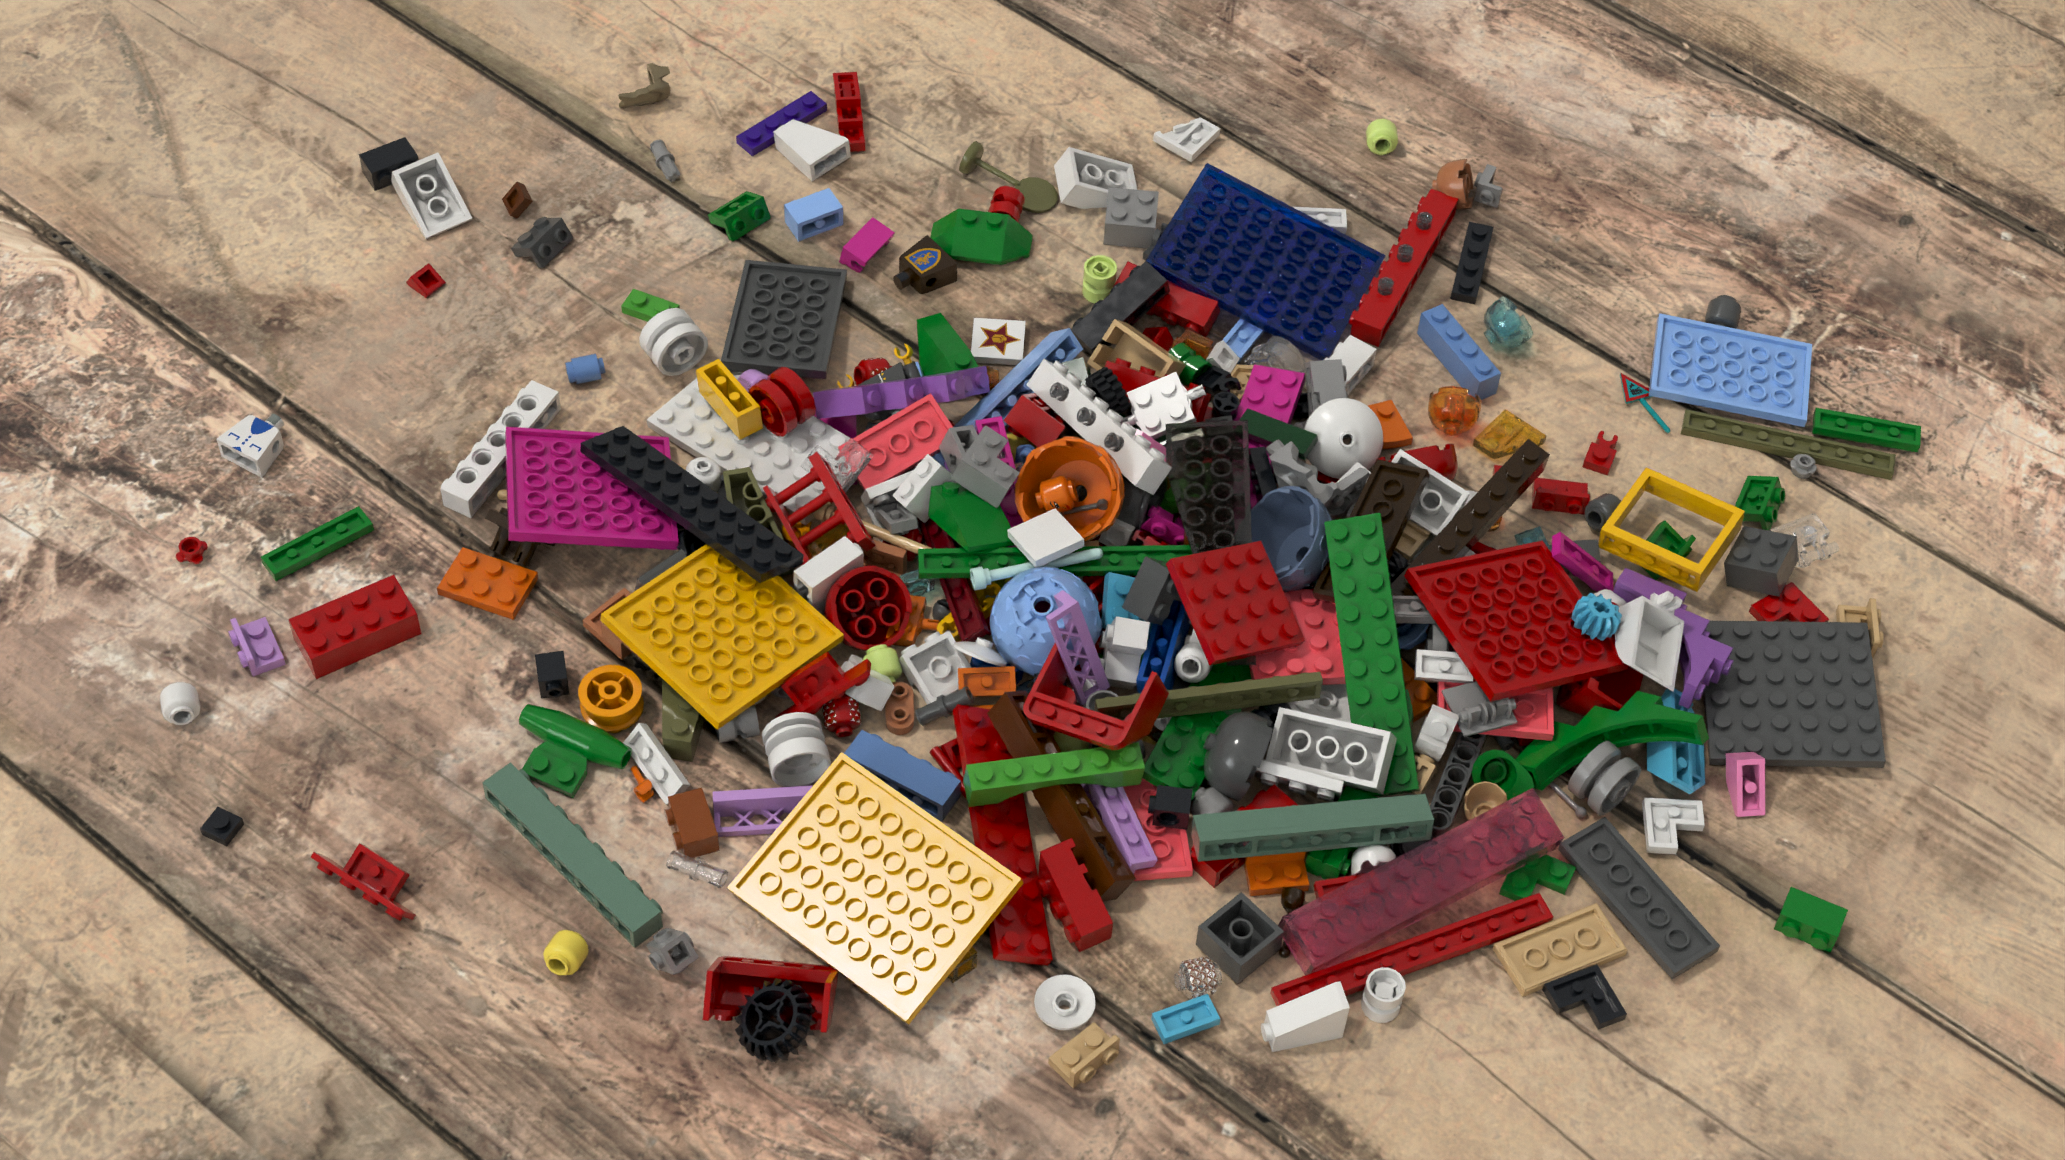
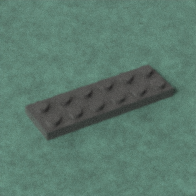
M1606 817L1559 844L1558 850L1571 865L1576 866L1578 873L1671 979L1676 978L1718 952L1720 947L1718 942Z

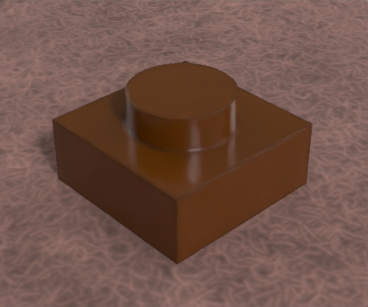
M516 182L502 198L509 215L517 219L533 202L525 184Z

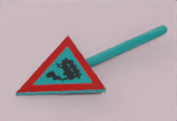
M1620 373L1625 403L1640 401L1666 433H1670V428L1645 400L1646 398L1653 397L1649 396V388Z

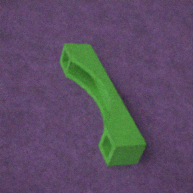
M1139 742L1120 750L1098 747L966 765L963 783L968 806L973 807L996 804L1027 791L1054 785L1077 783L1103 785L1110 788L1141 784L1145 765Z

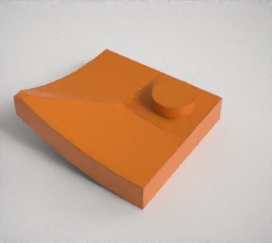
M1392 399L1368 405L1376 414L1382 426V449L1412 445L1413 437Z

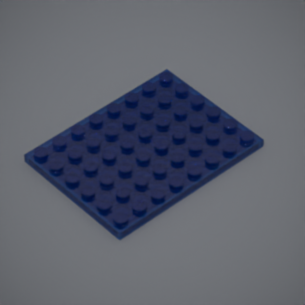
M1206 163L1146 261L1166 280L1187 291L1218 301V307L1317 359L1324 360L1326 357L1329 358L1349 323L1352 312L1357 309L1363 294L1367 291L1386 255Z

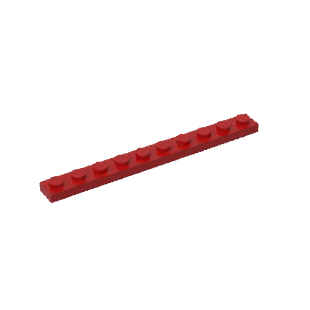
M1537 893L1271 987L1270 994L1276 1006H1279L1329 984L1341 981L1345 996L1364 990L1368 975L1375 969L1381 967L1391 968L1404 976L1510 938L1550 922L1554 916L1541 894Z

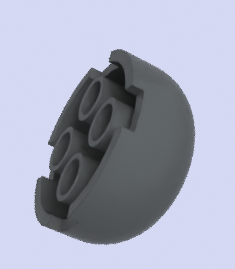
M1238 712L1224 719L1214 734L1209 733L1203 749L1207 750L1203 766L1205 778L1211 787L1237 802L1243 798L1251 785L1247 780L1253 777L1266 753L1273 728H1270L1273 721L1254 713Z

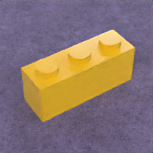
M720 359L696 370L700 394L740 440L763 429L759 404Z

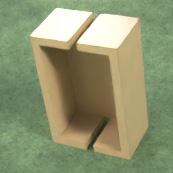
M1117 319L1113 320L1102 338L1106 342L1115 344L1116 347L1112 348L1099 343L1087 361V364L1098 371L1105 367L1107 361L1115 362L1116 358H1121L1132 362L1130 366L1132 368L1140 370V367L1144 366L1156 370L1155 376L1161 378L1165 377V374L1169 375L1177 372L1179 376L1186 364L1134 327Z

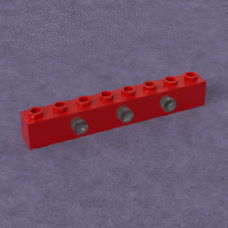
M1432 188L1426 197H1421L1417 213L1413 212L1411 214L1408 228H1403L1399 235L1398 245L1393 244L1389 252V260L1382 262L1378 278L1374 277L1372 279L1369 293H1364L1360 300L1359 310L1352 312L1349 320V325H1352L1350 335L1379 347L1456 215L1458 198L1448 196Z

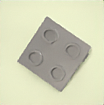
M1477 681L1441 691L1451 712L1458 715L1457 724L1464 737L1517 724L1518 722L1512 710L1516 709L1515 700L1513 698H1504L1490 702Z

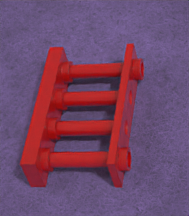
M818 452L808 457L813 465L810 469L811 472L777 494L768 485L763 487L767 495L765 499L767 506L773 513H777L795 547L804 555L803 564L813 558L807 546L841 523L848 526L850 531L847 532L846 537L852 543H857L866 551L876 546L828 461ZM822 481L825 486L822 490L823 493L789 515L783 503L814 482ZM828 502L831 504L834 502L837 510L834 511L835 514L801 537L795 524Z

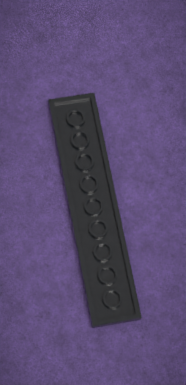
M625 426L615 428L581 442V453L759 583L803 564L804 555Z

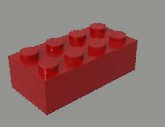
M391 575L288 619L293 639L316 679L421 634L418 615L395 575Z

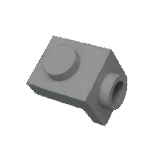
M1487 164L1483 173L1479 172L1476 177L1474 186L1477 189L1474 201L1497 208L1500 203L1502 187L1493 185L1496 167Z

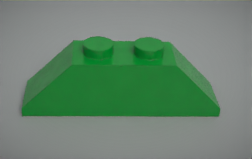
M958 208L933 223L930 238L952 259L1003 265L1020 258L1029 257L1033 235L1008 214Z

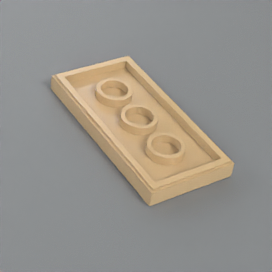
M1597 903L1493 945V951L1522 997L1542 990L1544 984L1596 964L1601 966L1624 957L1628 951Z

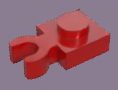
M1600 431L1596 443L1591 442L1582 467L1608 476L1617 452L1614 449L1618 436L1614 435L1611 441H1606L1603 439L1604 431Z

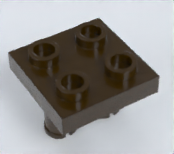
M503 507L500 511L489 509L485 519L499 526L489 549L506 556L511 541H508L507 509ZM520 542L512 560L529 567L537 545L542 543L555 546L556 543Z

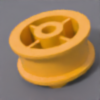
M604 665L591 670L580 682L578 689L580 710L583 719L587 723L606 732L617 733L635 724L642 715L644 709L642 685L639 677L632 670L620 665Z

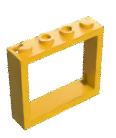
M1645 468L1601 528L1598 545L1603 550L1698 592L1741 530L1745 511L1661 473ZM1645 491L1724 526L1699 564L1619 528Z

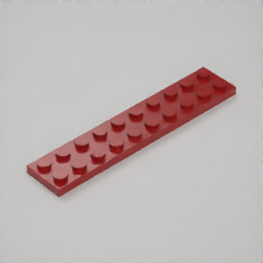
M957 704L953 709L963 777L966 765L1013 759L987 714L990 709ZM1021 793L996 804L969 807L975 846L1019 876L1023 881V885L988 927L994 960L1048 966L1053 957L1042 896L1036 885V881L1039 879L1024 795Z

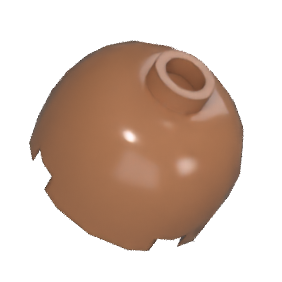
M1467 159L1446 163L1438 171L1437 179L1432 182L1434 190L1459 199L1457 205L1459 210L1470 209L1473 205V197L1468 198L1470 190L1474 188L1471 166L1469 163H1466Z

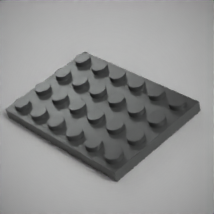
M745 260L721 362L728 370L733 371L756 369L762 373L771 374L780 367H788L799 377L826 379L847 280V269Z

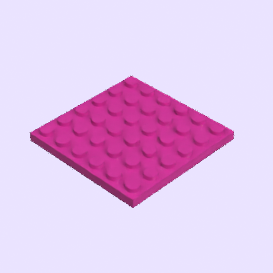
M506 427L508 541L677 550L679 543L676 521L580 452L581 442L604 433ZM637 435L671 459L669 437Z

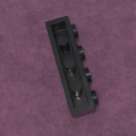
M1145 261L1141 266L1133 268L1126 280L1116 284L1104 300L1097 301L1085 317L1076 320L1071 331L1082 348L1090 356L1099 343L1111 346L1112 343L1106 342L1102 338L1113 320L1117 319L1133 326L1170 292L1168 281Z

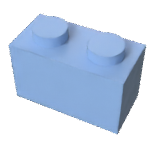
M830 188L784 204L785 223L798 242L843 225V206Z

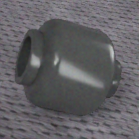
M1717 296L1708 304L1705 322L1736 329L1741 315V306L1731 296Z
M1608 493L1591 500L1585 508V519L1588 525L1597 532H1600L1621 500L1617 496Z

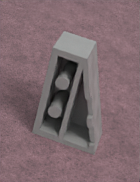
M1342 359L1309 361L1305 363L1309 416L1318 406L1329 400L1348 398L1345 389L1347 372L1345 365H1342ZM1349 434L1343 436V440L1351 438Z

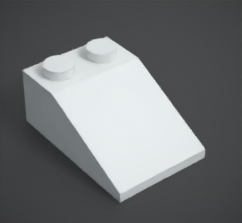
M1068 147L1054 165L1062 204L1080 209L1107 207L1109 187L1137 190L1132 164Z
M438 152L392 171L391 182L402 204L425 239L472 220V216Z

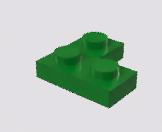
M1521 844L1499 894L1517 901L1531 896L1536 884H1539L1565 895L1575 873L1576 866Z

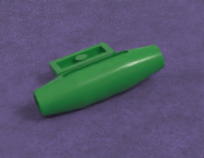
M527 704L520 714L519 725L544 741V743L533 749L522 769L532 781L566 796L575 797L587 776L588 761L624 769L630 760L632 748L603 729L564 712Z

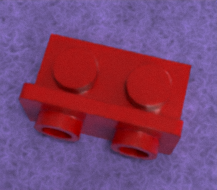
M1537 478L1533 482L1532 509L1585 515V508L1590 501L1588 483Z

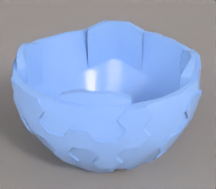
M1038 567L1017 574L1002 587L991 609L990 630L993 644L1007 664L1015 666L1016 669L1026 672L1033 677H1038L1055 643L1046 616L1058 609L1054 595L1062 590L1079 602L1094 645L1096 644L1102 632V619H1100L1097 599L1084 581L1063 569ZM1040 601H1046L1051 606L1047 612L1039 613L1034 609L1035 605ZM1062 618L1056 621L1059 628L1065 629ZM1069 638L1066 648L1073 650L1074 647Z

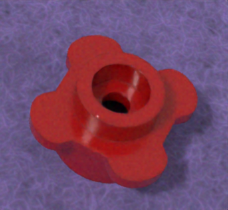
M196 537L184 538L179 543L180 552L176 554V559L179 562L201 563L203 561V552L208 548L207 543L200 541Z

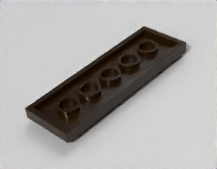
M1377 459L1349 518L1381 513L1389 562L1430 475L1427 469ZM1328 562L1312 593L1316 599L1335 603L1330 562Z

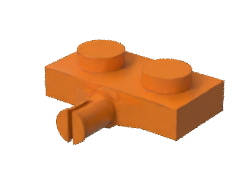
M910 595L912 613H910L905 633L892 645L909 647L915 644L917 636L923 629L937 631V625L940 620L924 618V611L927 605L926 597ZM900 620L897 624L888 627L886 639L889 638L894 631H897L900 624Z

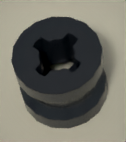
M1231 392L1216 394L1212 403V418L1232 415L1234 422L1240 404L1238 397Z

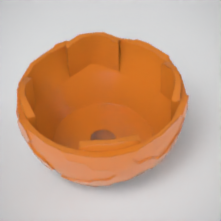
M1064 436L1061 439L1044 444L1028 454L1015 483V503L1017 511L1024 522L1046 513L1045 508H1039L1035 493L1040 492V483L1058 476H1065L1068 481L1073 480L1076 488L1084 486L1087 490L1086 498L1080 502L1075 501L1074 507L1094 504L1099 499L1108 501V508L1106 510L1097 508L1064 516L1071 526L1084 538V543L1093 540L1113 526L1120 515L1124 501V481L1117 463L1103 447L1078 437Z

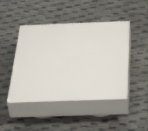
M1056 508L1007 530L1008 538L1035 568L1047 565L1049 562L1071 554L1073 551L1085 546L1084 538Z

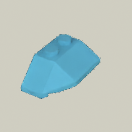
M1675 688L1674 692L1668 689L1665 690L1661 697L1664 706L1694 713L1691 708L1693 703L1689 709L1679 705L1682 692ZM1676 741L1647 742V771L1691 794L1705 785L1704 744L1698 745Z

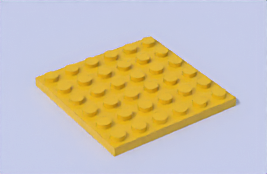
M707 544L601 613L600 621L717 730L778 688L794 672L843 641L844 634L779 575L759 583Z

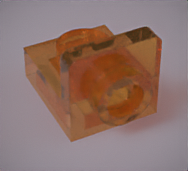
M1186 329L1181 337L1175 338L1171 349L1179 343H1185L1197 355L1207 359L1213 349L1214 341Z

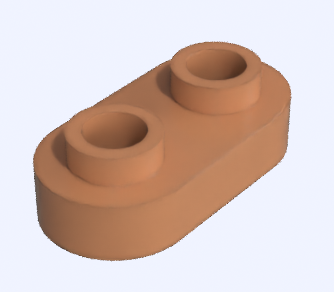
M904 682L893 683L895 687L885 704L886 727L895 735H905L914 727L913 690Z

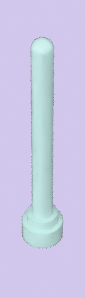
M1100 548L1071 553L1040 567L1058 568L1100 559L1103 556V551ZM1031 562L994 570L983 569L982 566L971 568L970 577L973 589L975 591L986 589L987 585H991V581L1015 577L1025 570L1035 568V566Z

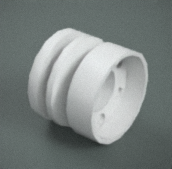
M806 712L784 714L773 719L763 729L762 740L766 755L768 756V765L772 780L777 785L783 787L811 785L817 782L831 765L821 721L817 716Z

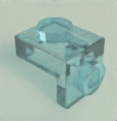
M918 569L900 575V579L906 585L910 595L922 596L924 593L934 590L935 579H919Z

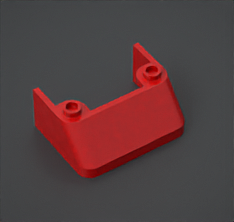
M1054 643L1023 705V711L1028 720L1033 724L1109 750H1120L1145 738L1151 732L1169 692L1158 673L1152 671L1132 713L1128 714L1124 721L1076 705L1077 697L1074 691L1063 685L1068 674L1056 643Z
M734 956L718 957L707 970L702 1020L709 1021L715 1015L714 1019L732 1021L733 1016H738L742 1013L738 1006L746 1005L745 995L752 996L754 994L753 986L762 989L764 980L770 981L773 984L775 978L783 981L787 979L803 987L805 992L812 997L813 1002L811 1004L817 1010L812 1016L816 1018L817 1023L810 1026V1029L821 1030L820 1032L827 1033L832 1022L838 970L825 965Z

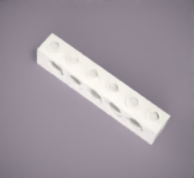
M533 380L525 388H522L513 403L504 409L498 421L489 427L487 434L482 440L473 446L472 452L465 460L460 461L451 477L444 480L440 488L443 505L472 518L506 476V427L545 429L561 410L559 392Z

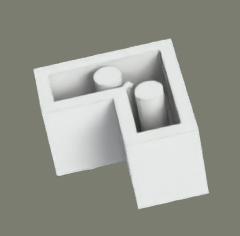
M1116 616L1111 624H1107L1106 630L1102 631L1099 647L1104 649L1103 657L1100 658L1110 686L1131 690L1136 686L1141 655L1147 648L1150 622Z

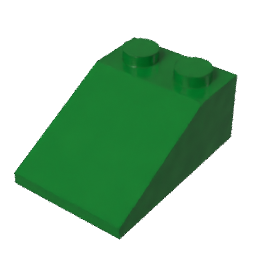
M945 482L943 485L931 486L928 517L967 552L1015 545L1008 538L1007 530L1011 526L1000 505L998 508H995L958 483Z

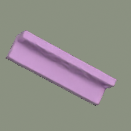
M1062 590L1054 595L1058 609L1047 615L1046 620L1077 700L1080 704L1084 705L1089 695L1096 691L1106 690L1110 685L1079 602ZM1062 618L1065 629L1059 628L1056 621ZM1069 638L1072 641L1073 650L1066 648ZM1077 660L1079 661L1080 667L1082 669L1081 671H1076L1074 669ZM1086 679H1088L1093 687L1083 693V686Z
M1081 784L1133 875L1138 869L1154 867L1158 859L1124 788Z
M813 785L713 792L714 824L718 837L773 834L782 823L778 818L784 813H790ZM754 815H763L768 819L763 825H754L749 821ZM733 816L738 820L732 827H721L720 817Z

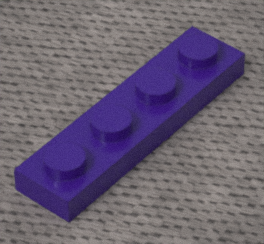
M810 91L737 135L736 142L753 157L775 143L773 131L792 119L805 124L827 111V103Z

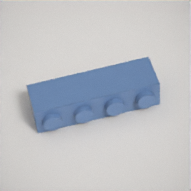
M1441 304L1422 312L1417 334L1474 403L1496 394L1501 372L1446 307Z
M861 730L844 752L845 755L940 821L945 819L961 797V780L954 774L939 770L927 760L918 759L908 754L905 749L898 746L895 747L883 741L876 734H870Z

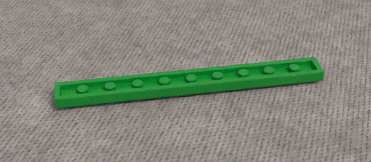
M1197 545L1084 546L1072 553L1100 548L1103 551V556L1100 559L1058 568L1071 572L1075 576H1105L1108 572L1136 576L1145 556L1168 562L1171 558L1196 554L1198 550ZM1017 547L993 548L967 552L964 548L918 549L919 579L971 578V568L982 566L983 569L994 570L1030 562Z

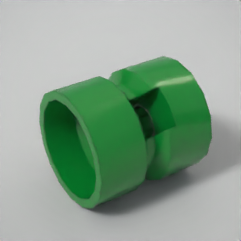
M1179 343L1169 351L1170 354L1186 364L1179 375L1182 385L1189 387L1190 383L1196 384L1195 380L1212 367L1210 362L1197 355L1185 343Z

